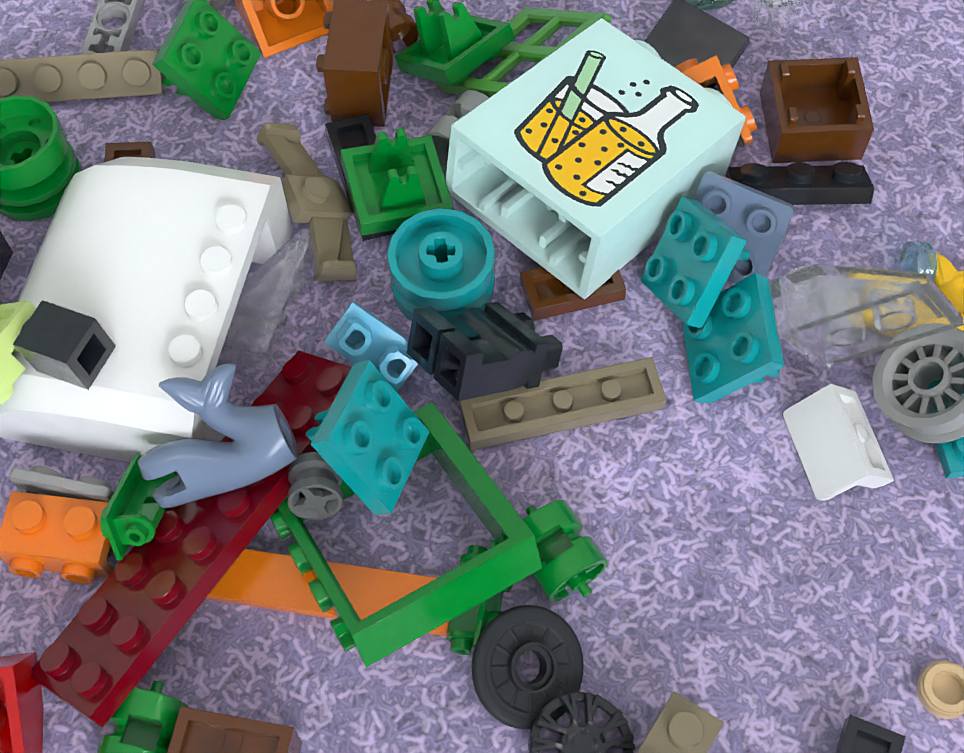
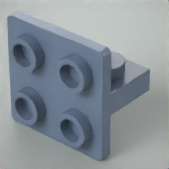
M707 171L702 177L694 200L700 202L747 240L744 248L751 252L747 261L737 260L727 281L736 284L754 273L766 277L775 256L781 249L790 230L788 225L795 212V206L712 171Z

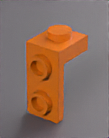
M716 55L699 64L697 59L693 58L675 66L674 68L702 87L716 83L719 92L728 99L732 107L746 116L739 138L744 147L752 144L751 132L757 130V126L748 105L740 108L732 91L739 89V84L730 64L721 66Z

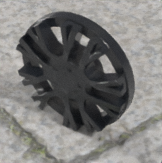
M573 692L552 700L538 713L529 733L528 752L539 753V751L553 748L558 753H606L608 748L613 747L623 749V753H633L635 744L633 743V733L631 734L628 725L629 722L623 716V712L620 709H617L612 703L598 694ZM577 702L584 703L585 722L578 723ZM562 705L570 718L567 728L560 727L549 716ZM597 707L611 717L603 727H597L593 723V714ZM618 728L621 738L605 743L602 733ZM541 729L560 734L558 742L539 737Z

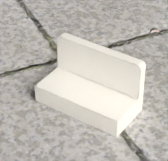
M829 384L783 412L784 420L817 500H829L856 485L877 488L894 481L856 391Z

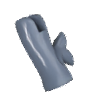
M227 363L220 365L208 372L202 381L187 377H176L159 382V387L180 406L192 413L198 414L208 426L234 440L233 442H216L194 438L178 439L160 444L143 454L138 460V466L144 480H154L175 471L179 474L161 484L154 491L153 498L160 508L175 507L239 489L277 472L297 459L298 450L294 435L278 405L238 406L228 400L236 364Z

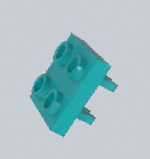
M682 196L674 213L671 214L667 221L666 229L653 255L647 261L645 272L640 281L686 325L702 329L737 260L747 261L751 252L744 248L747 242L744 237L697 200Z
M754 273L720 292L702 329L686 325L682 321L693 400L698 403H713L751 383L765 382V376L778 377L780 376L779 369L785 367L769 280L760 274Z
M367 360L353 364L330 409L320 412L315 416L314 419L319 426L309 429L306 432V436L312 441L311 445L374 515L392 513L428 437L429 430L374 364Z

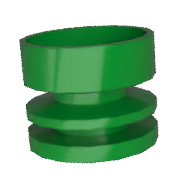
M14 95L1 98L0 214L12 220L34 221L50 217L55 214L63 193L73 176L82 171V166L75 156L73 147L67 141L66 133L56 113L48 103L33 96Z

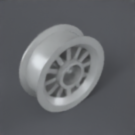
M928 325L913 329L894 340L882 353L875 366L872 379L874 398L884 414L893 420L897 429L909 438L924 443L936 444L964 437V331L947 325ZM937 379H942L936 387L927 389L930 383Z

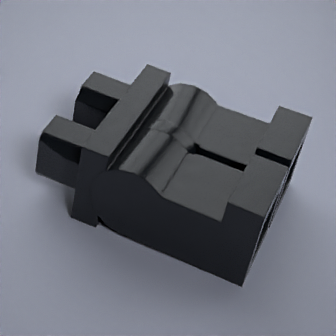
M497 301L486 303L484 311L480 308L472 307L465 309L457 316L449 317L441 316L432 307L414 309L406 353L429 375L434 374L433 378L457 401L514 390L522 386L526 389L539 387L542 372L556 369L559 366L563 345L553 335L540 336L537 334L533 319L526 313H511Z

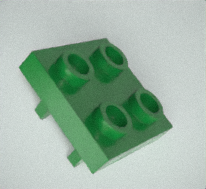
M187 0L152 65L165 76L162 80L165 86H177L176 94L189 96L213 118L225 120L230 117L262 52L206 0Z
M427 0L428 13L421 6H415L413 10L420 39L396 55L395 60L400 71L403 73L453 86L465 81L469 77L470 72L483 62L498 57L502 52L501 49L515 40V36L510 23L470 15L463 3H453L454 15L451 16L449 12L444 10L439 0Z
M399 128L392 139H388L386 132L381 131L377 134L373 145L341 150V163L361 236L397 230L404 221L419 212L437 208L454 210L432 135L407 139L405 129Z

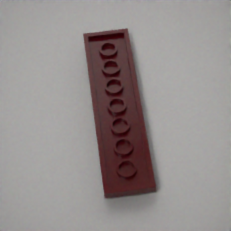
M298 350L285 363L280 373L264 392L253 401L251 406L278 405L294 435L298 456L304 453L317 452L311 445L312 441L306 436V432L311 428L319 426L314 419L315 416L320 412L330 409L352 367ZM224 436L220 442H233L234 440ZM290 464L257 482L239 489L166 508L153 539L141 546H134L118 562L115 570L94 595L82 605L78 614L53 644L45 649L41 658L32 667L31 678L103 728L287 497L291 487L288 480Z

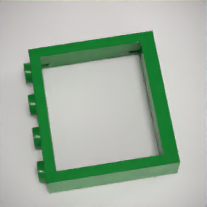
M433 402L414 411V414L429 430L428 437L416 461L431 453L498 545L361 620L303 523L307 519L298 517L290 511L287 505L288 495L277 508V512L273 513L270 517L281 540L291 535L295 542L287 546V549L300 574L304 575L311 571L315 577L313 581L307 584L321 611L324 613L332 608L338 617L329 623L343 650L346 653L355 648L366 667L542 569L533 532ZM342 479L339 486L344 500L355 493Z

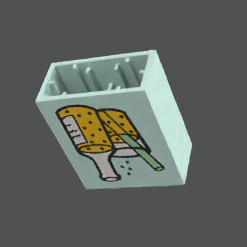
M601 18L451 125L446 184L450 196L585 300L610 279L618 269L620 270L665 231L667 221L671 214L674 213L681 197L685 196L694 199L702 177L707 171H712L725 177L746 116L733 108L723 94L712 88L702 87L665 62L648 43L641 40H633Z

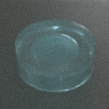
M927 241L907 242L902 248L899 259L904 283L914 289H927L933 283L936 276L937 257L935 250Z

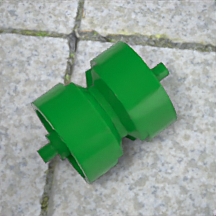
M566 500L553 501L539 509H536L534 505L528 507L525 510L528 516L523 521L535 536L542 569L534 572L533 575L551 602H557L567 597L569 593L565 588L570 586L573 592L579 591L583 598L589 596L592 590L588 584L595 580L608 565L605 556L590 536H580L583 525Z
M154 680L151 690L134 688L108 720L114 729L112 733L102 736L97 753H167L180 707L189 706L180 700L161 693L164 683Z

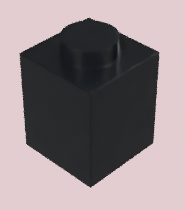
M44 300L40 302L30 319L24 323L20 334L13 343L14 347L37 372L89 390L116 347L95 318Z

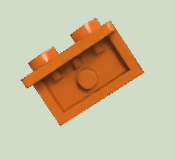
M11 491L0 527V558L9 566L11 573L26 578H40L43 571L61 573L63 579L77 584H92L94 577L108 578L113 572V567L107 561L111 544L109 539H106L102 534L100 518L103 509L109 502Z

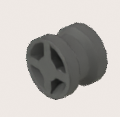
M318 452L301 454L290 463L288 480L291 487L288 491L287 503L290 511L296 516L307 520H321L335 515L341 509L343 502V493L339 486L342 478Z

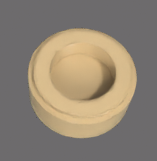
M938 661L929 665L923 670L917 680L916 690L921 704L928 712L942 719H955L964 714V668L951 661Z

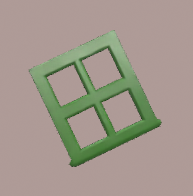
M526 7L508 22L511 25L514 36L516 37L531 23L544 24L539 31L523 44L509 43L502 48L501 54L496 58H504L505 60L484 78L468 77L462 83L453 86L438 82L436 84L445 93L461 95L467 90H475L490 98L510 84L498 81L520 62L528 61L537 62L538 64L602 18L610 23L611 17L608 13ZM562 26L579 27L557 47L540 46ZM483 62V63L480 64L478 67H476L474 70H472V71L470 72V75H471L474 71H476L481 65H483L485 62Z

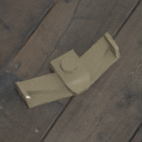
M265 123L257 135V142L259 145L267 147L285 173L281 183L293 222L309 223L315 264L313 280L357 281V269L353 259L348 219L353 212L342 187L334 179L324 177L302 146L300 132L295 125Z

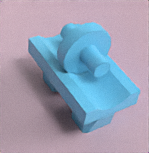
M353 300L324 338V343L353 363L370 360L396 392L399 391L418 365L406 353L409 339Z

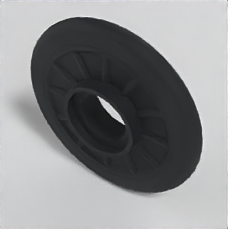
M520 605L498 614L481 632L473 651L472 680L480 702L495 719L513 728L529 730L538 713L549 702L562 695L579 692L584 664L579 640L571 626L561 616L541 606ZM531 650L538 657L540 668L536 678L531 682L525 683L518 675L517 663L523 653ZM562 705L549 716L556 721L566 710Z

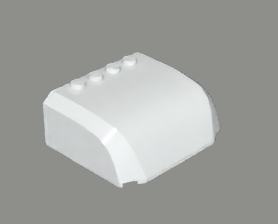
M121 157L94 165L76 173L63 193L17 302L29 300L37 308L40 302L44 300L93 317L105 330L116 347L89 390L37 372L19 351L12 354L26 369L14 382L15 390L13 394L0 405V438L124 462H131L137 453H140L142 456L152 448L173 440L194 438L220 442L225 435L208 426L198 414L192 413L180 406L159 387V382L176 377H187L202 381L208 372L216 368L251 262L281 266L293 228L280 177L187 161L143 157Z

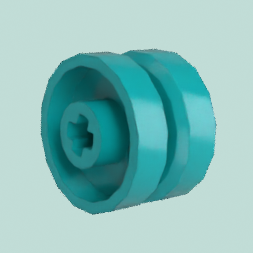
M437 208L419 212L407 219L391 237L387 254L391 275V288L396 306L408 320L412 321L413 311L416 308L432 307L441 316L449 317L457 316L465 309L472 307L480 308L484 311L485 304L492 302L495 287V248L490 233L478 219L460 210Z

